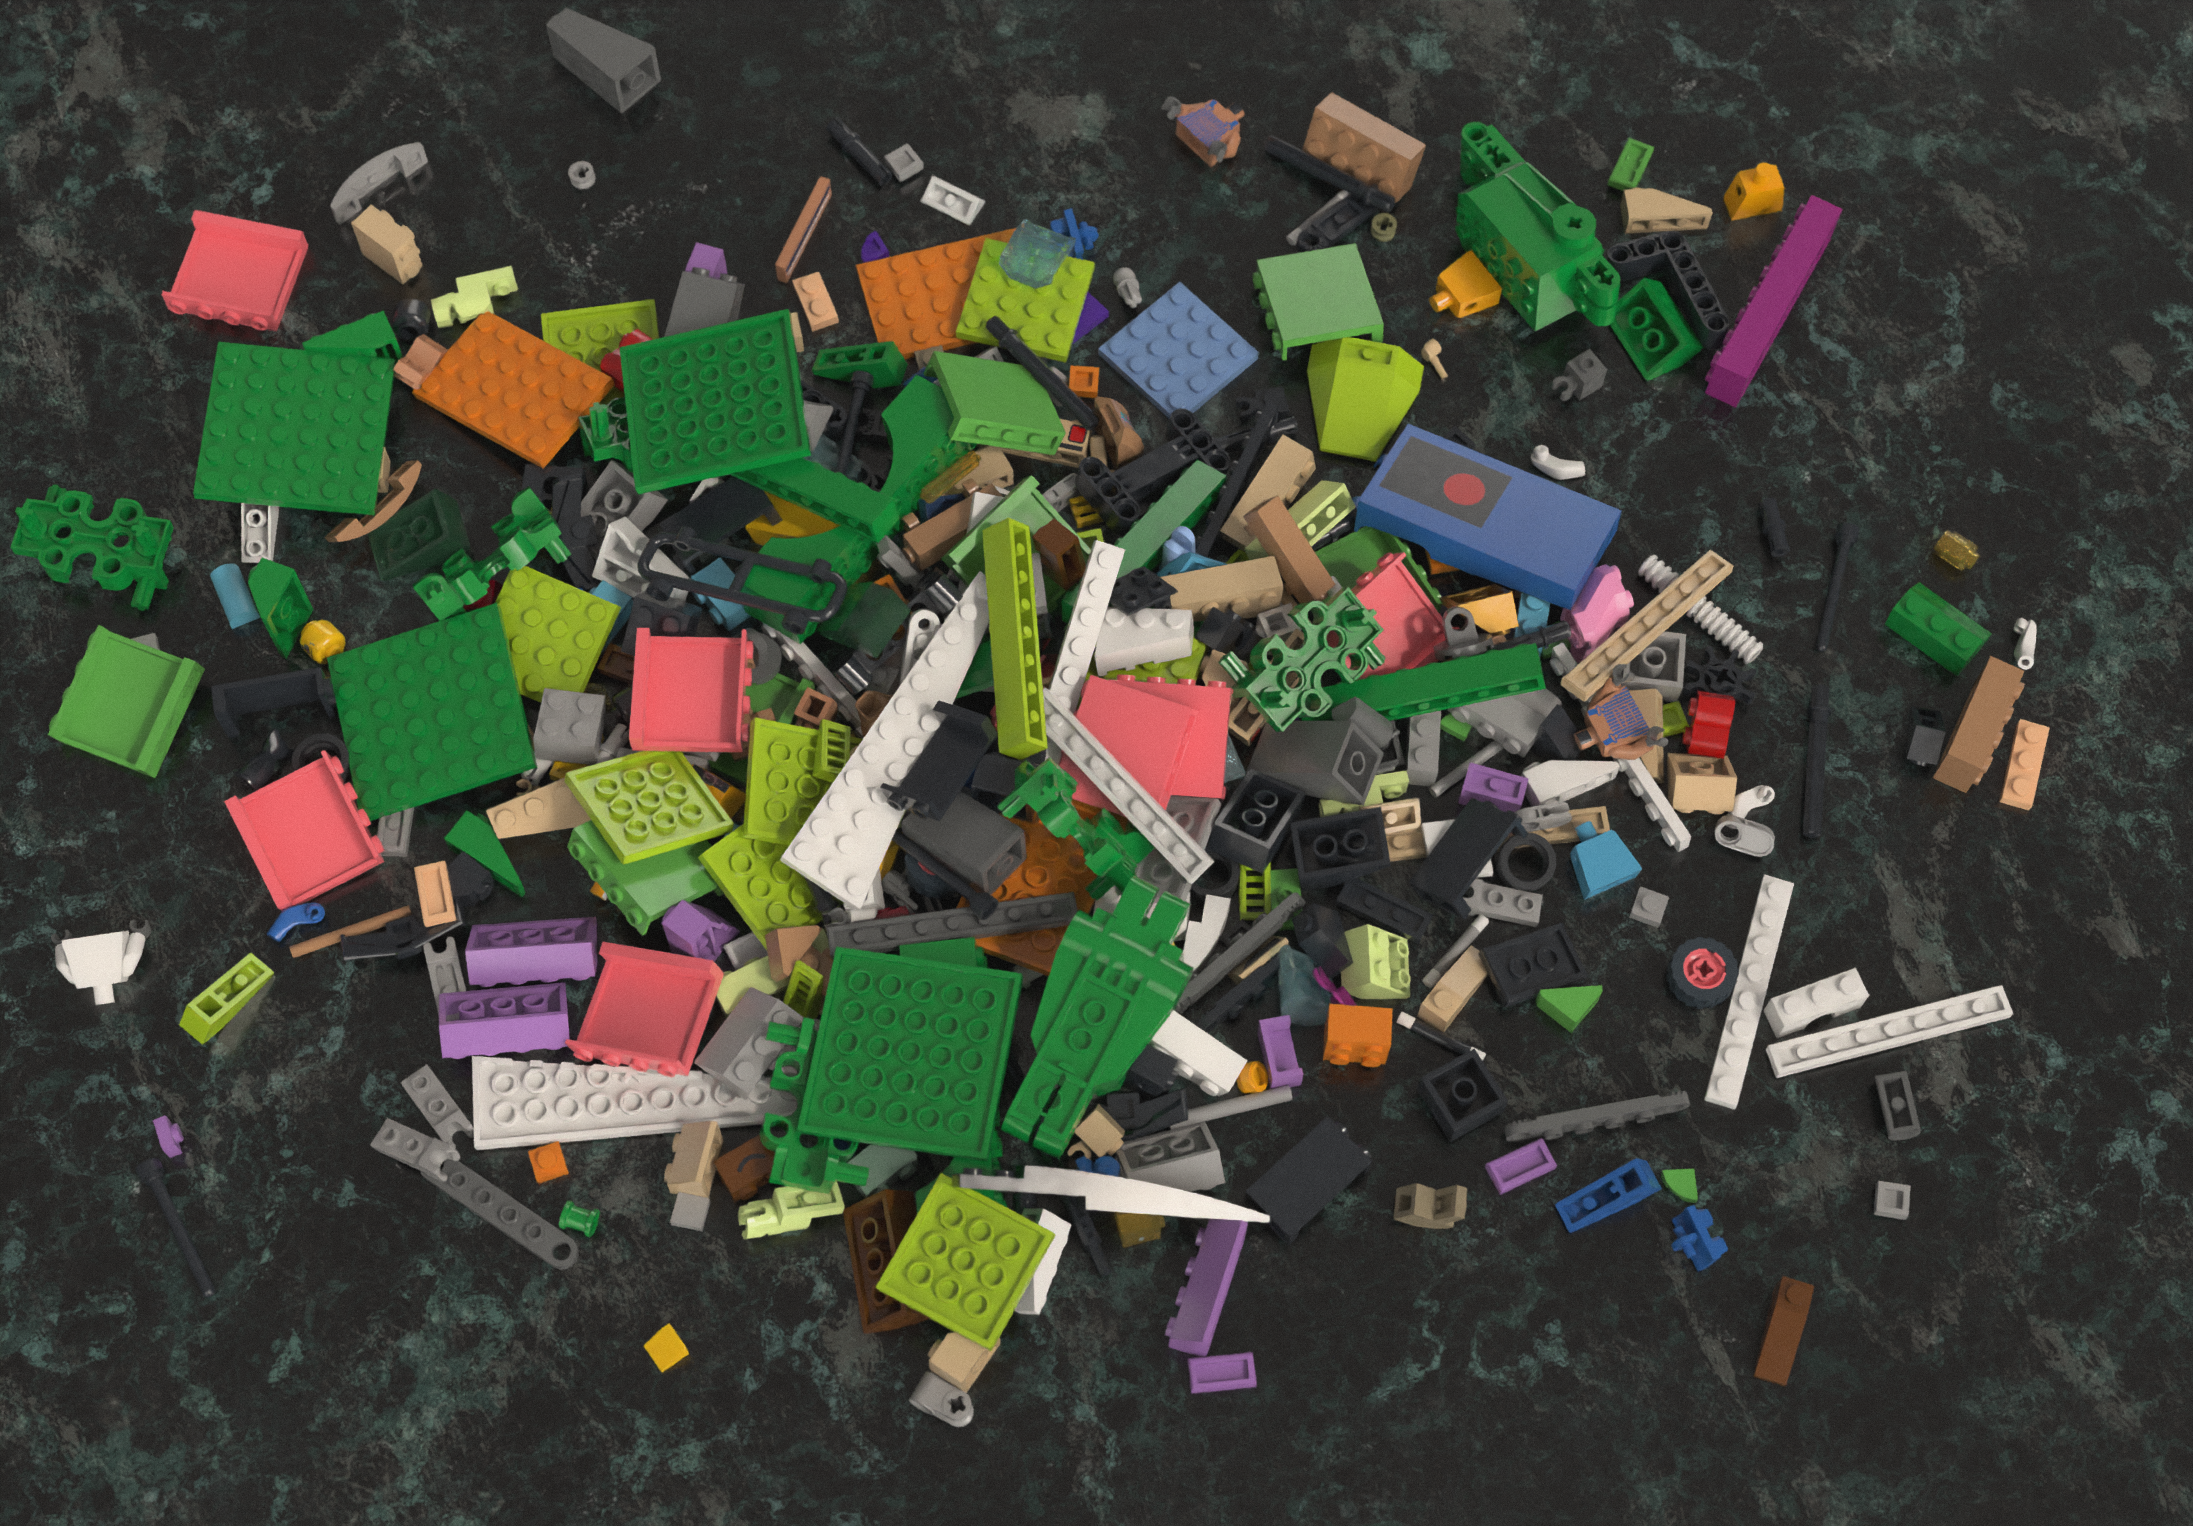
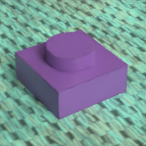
M166 1116L153 1120L163 1151L170 1158L181 1154L179 1142L184 1140L179 1125L177 1123L172 1124Z

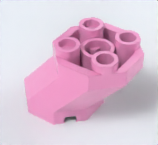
M1605 564L1596 567L1572 609L1563 608L1560 620L1567 621L1570 626L1571 636L1568 640L1571 648L1569 651L1577 663L1583 661L1612 635L1615 628L1623 626L1629 619V608L1634 606L1633 597L1628 590L1625 591L1621 583L1620 570L1616 565L1609 567Z

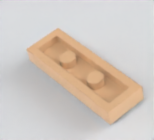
M2022 719L2019 720L2015 730L1999 802L2030 810L2034 801L2050 727Z

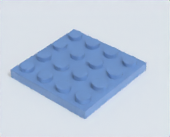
M1181 282L1098 348V355L1169 419L1172 412L1180 408L1194 413L1259 358V352Z

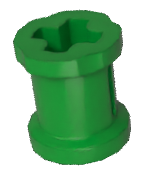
M567 1201L560 1216L559 1228L564 1230L567 1227L584 1232L586 1237H591L596 1230L600 1210L595 1208L592 1211L575 1206L573 1201Z

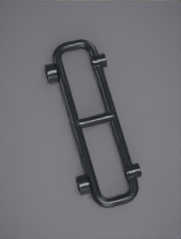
M687 526L681 527L679 533L662 532L653 536L646 544L637 563L638 573L643 579L649 581L646 588L647 593L657 600L667 601L673 588L782 614L785 615L781 622L783 628L797 635L804 633L809 621L823 622L832 618L839 610L847 592V583L844 577L832 571L831 564L824 559H816L813 566L719 544L696 538L697 532ZM663 544H673L682 551L693 549L742 561L729 589L653 571L649 568L657 549ZM754 564L809 577L818 584L830 582L835 585V590L828 605L822 610H812L741 592Z

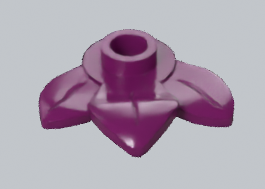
M1321 966L1318 967V970L1317 967L1313 969L1312 975L1322 988L1333 995L1329 998L1332 1004L1357 1006L1343 985L1336 989Z

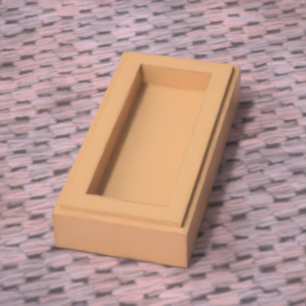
M445 860L414 867L424 925L429 927L456 921Z

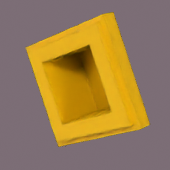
M670 1323L665 1325L644 1345L661 1372H664L689 1354Z

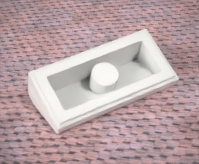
M934 176L931 177L921 199V202L968 225L974 220L985 202Z

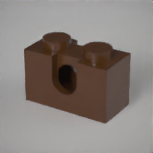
M1055 518L1045 526L1040 527L1032 538L1035 549L1040 552L1042 572L1067 591L1083 577L1086 568L1079 538Z

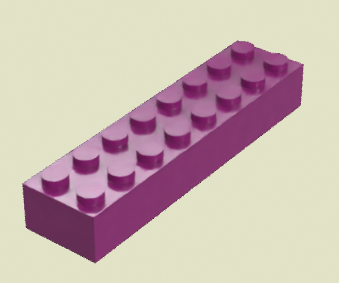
M1811 195L1806 205L1800 204L1794 216L1793 224H1789L1781 245L1778 244L1770 259L1772 261L1769 266H1765L1758 280L1760 281L1757 287H1753L1747 299V305L1745 308H1741L1734 322L1736 323L1734 328L1729 329L1722 343L1724 346L1721 351L1718 350L1710 364L1711 368L1705 378V381L1709 382L1706 394L1735 408L1737 407L1831 240L1843 209Z

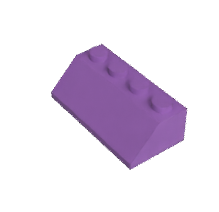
M596 917L472 925L465 950L469 984L489 987L496 983L504 982L519 985L533 980L554 982L562 978L585 980L595 976L597 968Z
M565 982L439 994V1031L442 1058L461 1059L470 1055L483 1054L493 1056L502 1052L515 1051L525 1053L534 1049L547 1048L556 1050L566 1047L565 1041L566 1039L570 1040ZM459 1013V1019L447 1021V1015Z
M1209 1219L1207 1228L1200 1227L1195 1245L1199 1246L1200 1249L1197 1258L1190 1257L1185 1275L1190 1276L1187 1288L1180 1287L1175 1305L1180 1306L1177 1318L1170 1317L1165 1333L1166 1336L1170 1337V1348L1200 1358L1207 1356L1245 1240L1248 1222L1243 1220Z

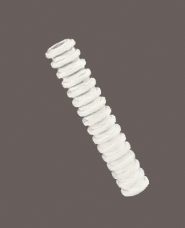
M1652 555L1642 563L1638 570V575L1640 577L1644 576L1647 583L1652 582V587H1658L1659 593H1661L1678 578L1679 574L1677 572L1672 573L1670 566L1665 567V562L1662 560L1658 561V557ZM1706 596L1687 611V616H1693L1695 623L1700 622L1702 629H1708V634L1716 635L1715 639L1717 641L1722 640L1724 647L1728 645L1731 653L1734 649L1738 650L1739 655L1737 658L1742 657L1744 659L1743 663H1751L1762 651L1763 643H1757L1754 636H1748L1749 632L1747 630L1742 631L1740 624L1735 625L1734 619L1727 618L1728 614L1720 613L1721 609L1719 607L1714 608L1712 601L1707 602Z

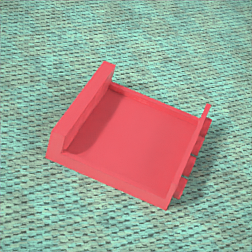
M195 210L191 219L195 226V232L171 293L163 291L161 294L168 309L177 314H193L206 320L213 318L223 320L231 325L243 324L261 331L266 329L277 331L309 247L303 231Z
M1389 552L1383 555L1376 562L1378 566L1374 570L1367 571L1356 579L1357 585L1351 589L1366 609H1374L1377 614L1374 618L1384 630L1372 642L1386 657L1385 662L1375 670H1372L1368 665L1366 671L1357 680L1365 679L1370 675L1381 676L1395 673L1397 670L1404 668L1424 667L1428 663L1439 661L1435 658L1433 647L1446 640L1442 616L1401 562L1406 557L1404 552L1395 554ZM1331 630L1327 634L1326 640L1328 645L1333 648L1338 645L1339 636L1335 631ZM1347 655L1345 663L1347 668H1350L1351 659Z
M637 628L629 731L632 751L742 753L743 742H748L749 723H744L745 714H750L751 707L750 696H746V686H752V668H747L748 659H753L754 644L753 641H748L747 630L742 629L741 638L651 636L649 628Z
M1090 675L1089 680L1085 681L1081 689L1082 701L1079 710L1077 709L1073 715L1166 810L1199 711ZM1061 749V755L1063 756L1060 763L1061 769L1065 770L1078 782L1076 792L1072 795V798L1101 809L1106 808L1110 812L1126 817Z
M1117 675V680L1109 679L1108 681L1199 711L1171 795L1225 799V765L1230 700L1233 689L1226 688V682L1208 681V686H1197L1196 680L1177 679V684L1165 683L1166 678L1147 677V682L1135 681V676Z
M325 750L321 752L322 758L242 799L233 796L224 801L277 908L281 911L288 907L302 905L385 862L380 854L385 851L377 835L371 836L367 826L371 825L369 817L363 808L358 810L354 802L358 796L350 782L345 784L340 775L345 772L337 756L331 757Z
M603 942L599 954L606 962L577 1040L566 1039L565 1044L574 1052L576 1058L583 1061L591 1062L593 1058L613 1067L625 1064L640 1072H647L648 1069H652L667 1077H675L676 1074L688 1076L724 975L723 971L713 960Z

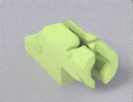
M512 266L456 278L458 293L452 292L431 299L438 328L453 326L454 318H458L460 323H465L466 321L476 319L479 314H484L487 311L494 314L491 296H503L510 292L518 291Z
M1407 770L1375 775L1364 805L1328 799L1319 800V816L1325 817L1359 811V807L1383 803L1382 796L1388 799L1401 796L1403 793H1406L1409 783Z
M835 1181L829 1194L788 1186L775 1188L772 1199L753 1201L745 1206H741L738 1211L739 1225L746 1224V1230L742 1233L744 1239L758 1238L767 1233L770 1236L788 1231L807 1229L812 1218L841 1214L845 1206L837 1181Z

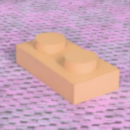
M819 272L792 280L794 290L812 331L839 323L838 315Z

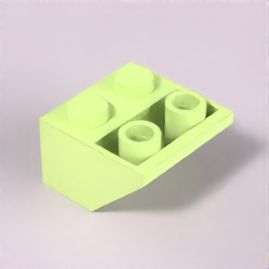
M1369 924L1345 931L1353 964L1341 972V984L1348 993L1360 999L1410 998L1409 948L1407 939Z

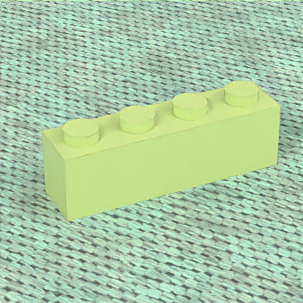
M1322 480L1295 503L1288 512L1312 547L1356 506L1345 483ZM1257 538L1244 548L1249 560L1269 557Z
M824 929L821 930L811 944L820 953L826 948L829 949L828 937ZM768 955L761 959L759 957L750 959L742 968L734 972H724L716 999L726 1019L750 987L779 1000L783 999L792 972L788 977L775 982L771 978Z

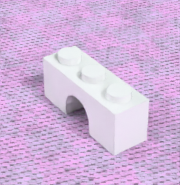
M1856 968L1771 998L1764 1009V1013L1776 1038H1780L1804 1029L1808 1023L1820 1016L1831 1013L1832 1018L1861 1008L1869 994Z

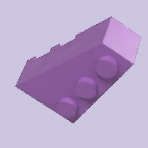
M682 900L677 906L669 908L662 922L672 954L713 961L724 951L723 946L732 942L740 932L713 910Z

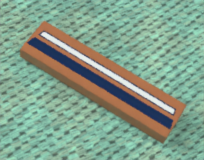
M824 177L818 179L775 263L779 281L788 282L831 197L830 179Z

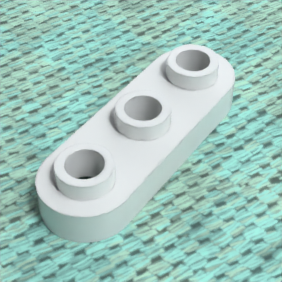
M929 609L916 610L909 619L900 685L919 659L914 657L915 650L922 648L925 651L940 629L939 618ZM924 618L928 619L929 625L924 629L919 628V621Z

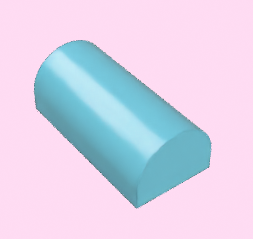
M224 564L214 569L210 574V578L231 628H236L260 618L238 565Z

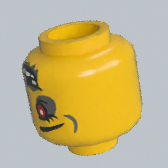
M311 621L303 628L300 639L301 648L318 664L328 663V657L343 653L346 642L345 637L329 621Z

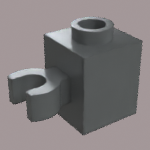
M1589 349L1567 362L1564 375L1555 378L1551 388L1553 390L1558 387L1566 389L1561 394L1560 399L1562 401L1568 400L1572 393L1580 401L1602 387L1607 368Z

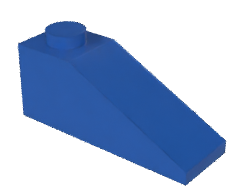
M1636 1158L1561 1200L1555 1206L1569 1233H1572L1634 1205L1662 1188L1648 1162Z

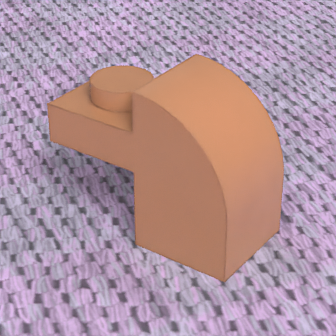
M423 334L416 338L407 355L397 362L393 369L396 371L394 376L415 390L420 389L422 383L430 376L448 350Z
M807 687L794 712V715L798 718L795 725L819 730L822 719L835 722L838 704L834 699Z

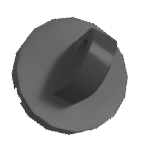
M1453 606L1444 613L1442 618L1446 640L1438 643L1433 648L1435 658L1439 661H1445V656L1452 655V660L1461 656L1481 655L1487 651L1486 647L1493 649L1494 645L1491 634H1477L1474 618L1470 611L1461 606ZM1456 614H1463L1465 616V625L1460 629H1453L1451 626L1452 617Z
M747 628L745 630H747L748 641H753L754 644L753 660L756 668L752 669V683H756V685L765 684L772 680L780 671L782 660L780 647L773 638L763 633H758L753 628ZM739 633L732 638H741L742 633Z

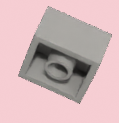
M1663 632L1622 670L1621 675L1623 678L1629 672H1633L1634 679L1631 682H1622L1621 687L1626 686L1629 691L1657 689L1662 695L1663 701H1677L1683 689L1686 634Z
M544 688L533 739L536 758L587 765L597 764L606 719L605 695Z

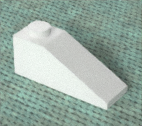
M1549 760L1542 764L1535 762L1527 766L1521 776L1528 778L1525 796L1532 807L1564 802L1615 779L1620 766L1618 762Z

